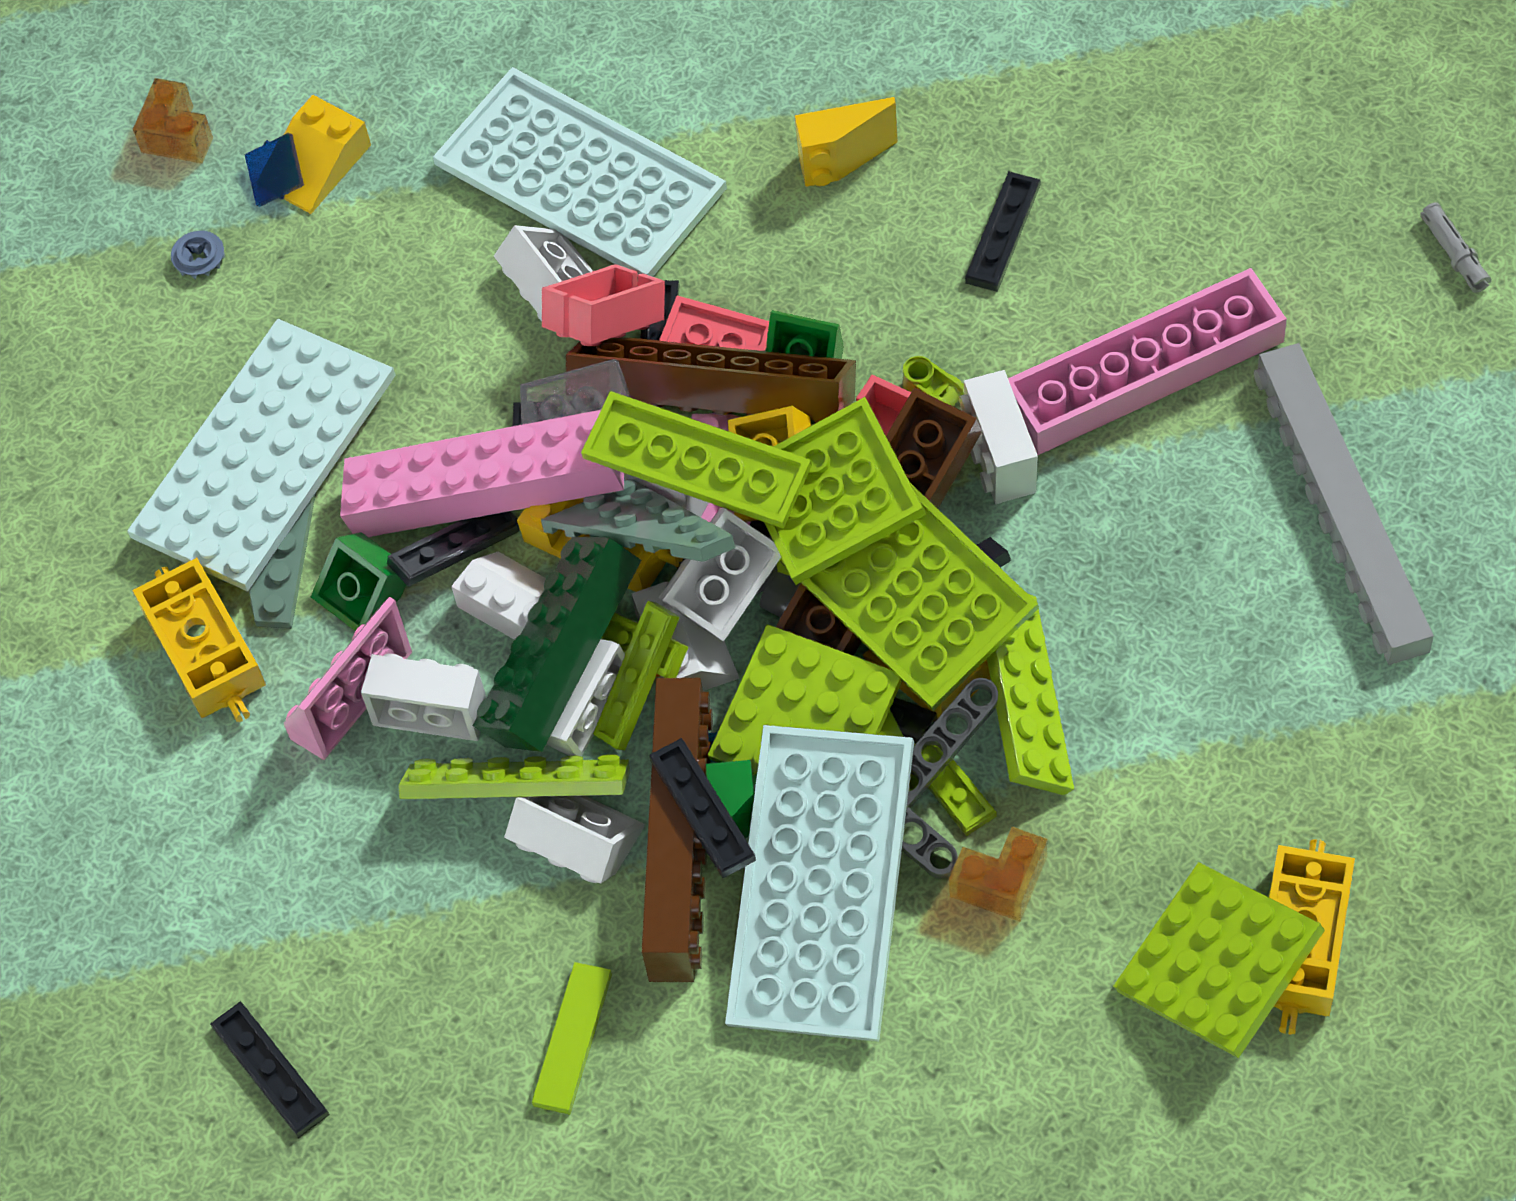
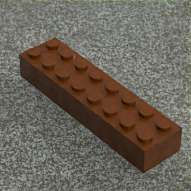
M627 337L610 338L601 341V344L598 346H584L579 341L566 354V395L578 396V399L583 401H594L598 398L607 399L609 392L612 391L659 408L669 405L678 406L679 410L687 412L708 409L717 415H729L737 412L746 413V416L793 406L810 416V419L815 424L855 401L856 360Z
M914 388L886 437L909 482L938 509L982 432L976 417ZM802 583L776 625V628L854 656L862 642Z
M656 678L652 753L682 738L706 775V764L711 763L708 757L711 749V742H708V731L713 729V711L710 709L709 692H703L701 678ZM653 765L651 769L642 956L649 982H694L695 969H702V946H699V934L704 932V913L701 911V899H705V877H702V865L707 863V852Z

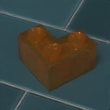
M159 78L154 79L133 127L141 153L203 164L213 140V135L206 115L191 112L194 106L186 83Z
M1011 827L998 859L962 847L949 877L950 897L1021 922L1047 859L1048 839Z

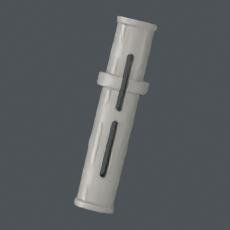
M1435 202L1427 205L1423 209L1424 212L1420 213V217L1428 225L1435 238L1451 259L1452 268L1456 272H1460L1472 292L1477 293L1485 290L1489 286L1488 283L1492 282V279L1478 261L1477 252L1473 248H1469L1439 203Z

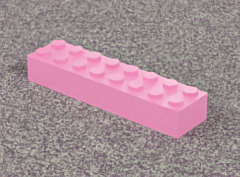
M1249 268L1012 376L1008 380L1038 456L1283 343L1287 318L1252 268Z
M597 410L345 458L340 517L352 534L362 532L367 537L519 510L535 505H546L624 490V473L585 460L582 457L581 451L601 411Z

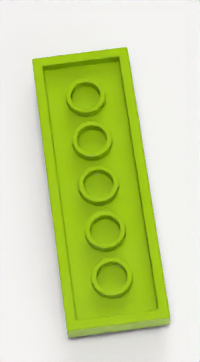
M612 391L609 392L581 451L582 457L585 460L783 529L812 467L810 459Z
M1030 595L1037 602L1036 596ZM1038 609L987 658L991 681L998 691L996 710L1010 782L1066 795L1074 790V784Z
M571 755L562 757L561 761H546L545 757L532 756L525 758L524 762H510L509 758L494 757L488 759L487 762L473 763L471 758H456L451 760V763H436L435 759H419L414 761V764L409 765L399 783V799L623 795L630 775L629 759H620L618 755H602L598 757V760H583L581 756Z

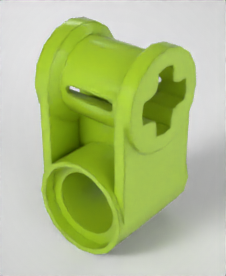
M913 356L904 363L903 389L912 392L916 388L951 406H954L959 401V396L964 395V384L957 377L948 374L928 358ZM917 376H918V377H923L924 379L915 380V379H913V377H917Z

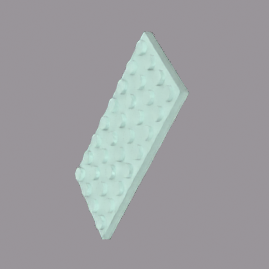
M513 67L433 156L434 164L548 228L557 230L563 236L606 260L637 271V277L642 273L653 277L727 189L726 181Z
M277 319L127 530L130 538L184 563L197 557L206 573L245 591H249L396 376L394 369Z
M763 725L748 842L755 854L756 861L745 866L725 1021L727 1026L879 1042L914 748L913 738Z

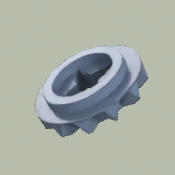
M193 231L183 235L176 241L171 250V261L174 268L182 276L188 274L194 279L201 274L209 276L210 271L214 268L220 269V262L225 258L221 239L208 231ZM204 252L205 258L198 257L195 260L193 259L192 254Z

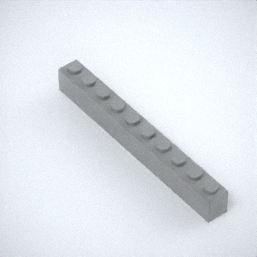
M1297 343L1259 354L1258 369L1254 370L1256 384L1259 390L1265 389L1268 396V411L1272 418H1278L1281 425L1279 427L1281 440L1285 447L1290 446L1293 451L1292 461L1297 475H1303L1306 480L1305 490L1310 504H1316L1319 509L1318 519L1323 533H1329L1333 540L1332 552L1338 564L1343 563L1346 569L1345 580L1350 593H1356L1360 600L1358 604L1360 616L1365 624L1370 623L1373 629L1372 640L1377 653L1384 654L1388 665L1430 653L1434 635L1300 344Z

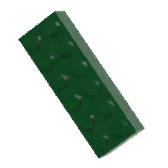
M572 537L563 546L560 553L561 559L555 570L546 578L544 591L538 602L528 612V621L523 631L513 641L510 649L511 653L505 665L496 673L494 685L488 697L479 705L477 718L472 726L505 748L543 751L642 560L611 538Z

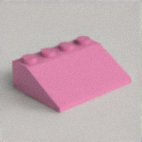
M389 597L366 624H362L357 628L349 645L344 651H340L334 656L330 668L321 678H317L311 684L307 696L299 705L292 707L286 716L284 726L290 740L323 760L327 758L366 710L361 690L371 655L384 656L385 654H396L403 659H407L412 653L394 599Z

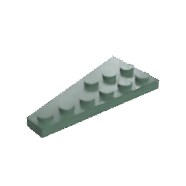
M635 480L624 481V490L585 497L583 499L584 502L541 519L545 533L554 534L558 529L565 530L566 537H578L587 534L590 537L611 538L622 547L633 548L636 546L635 543L643 544L645 551L652 553L660 549H670L671 555L674 557L701 562L735 549L732 534Z
M316 493L249 589L257 627L292 629Z

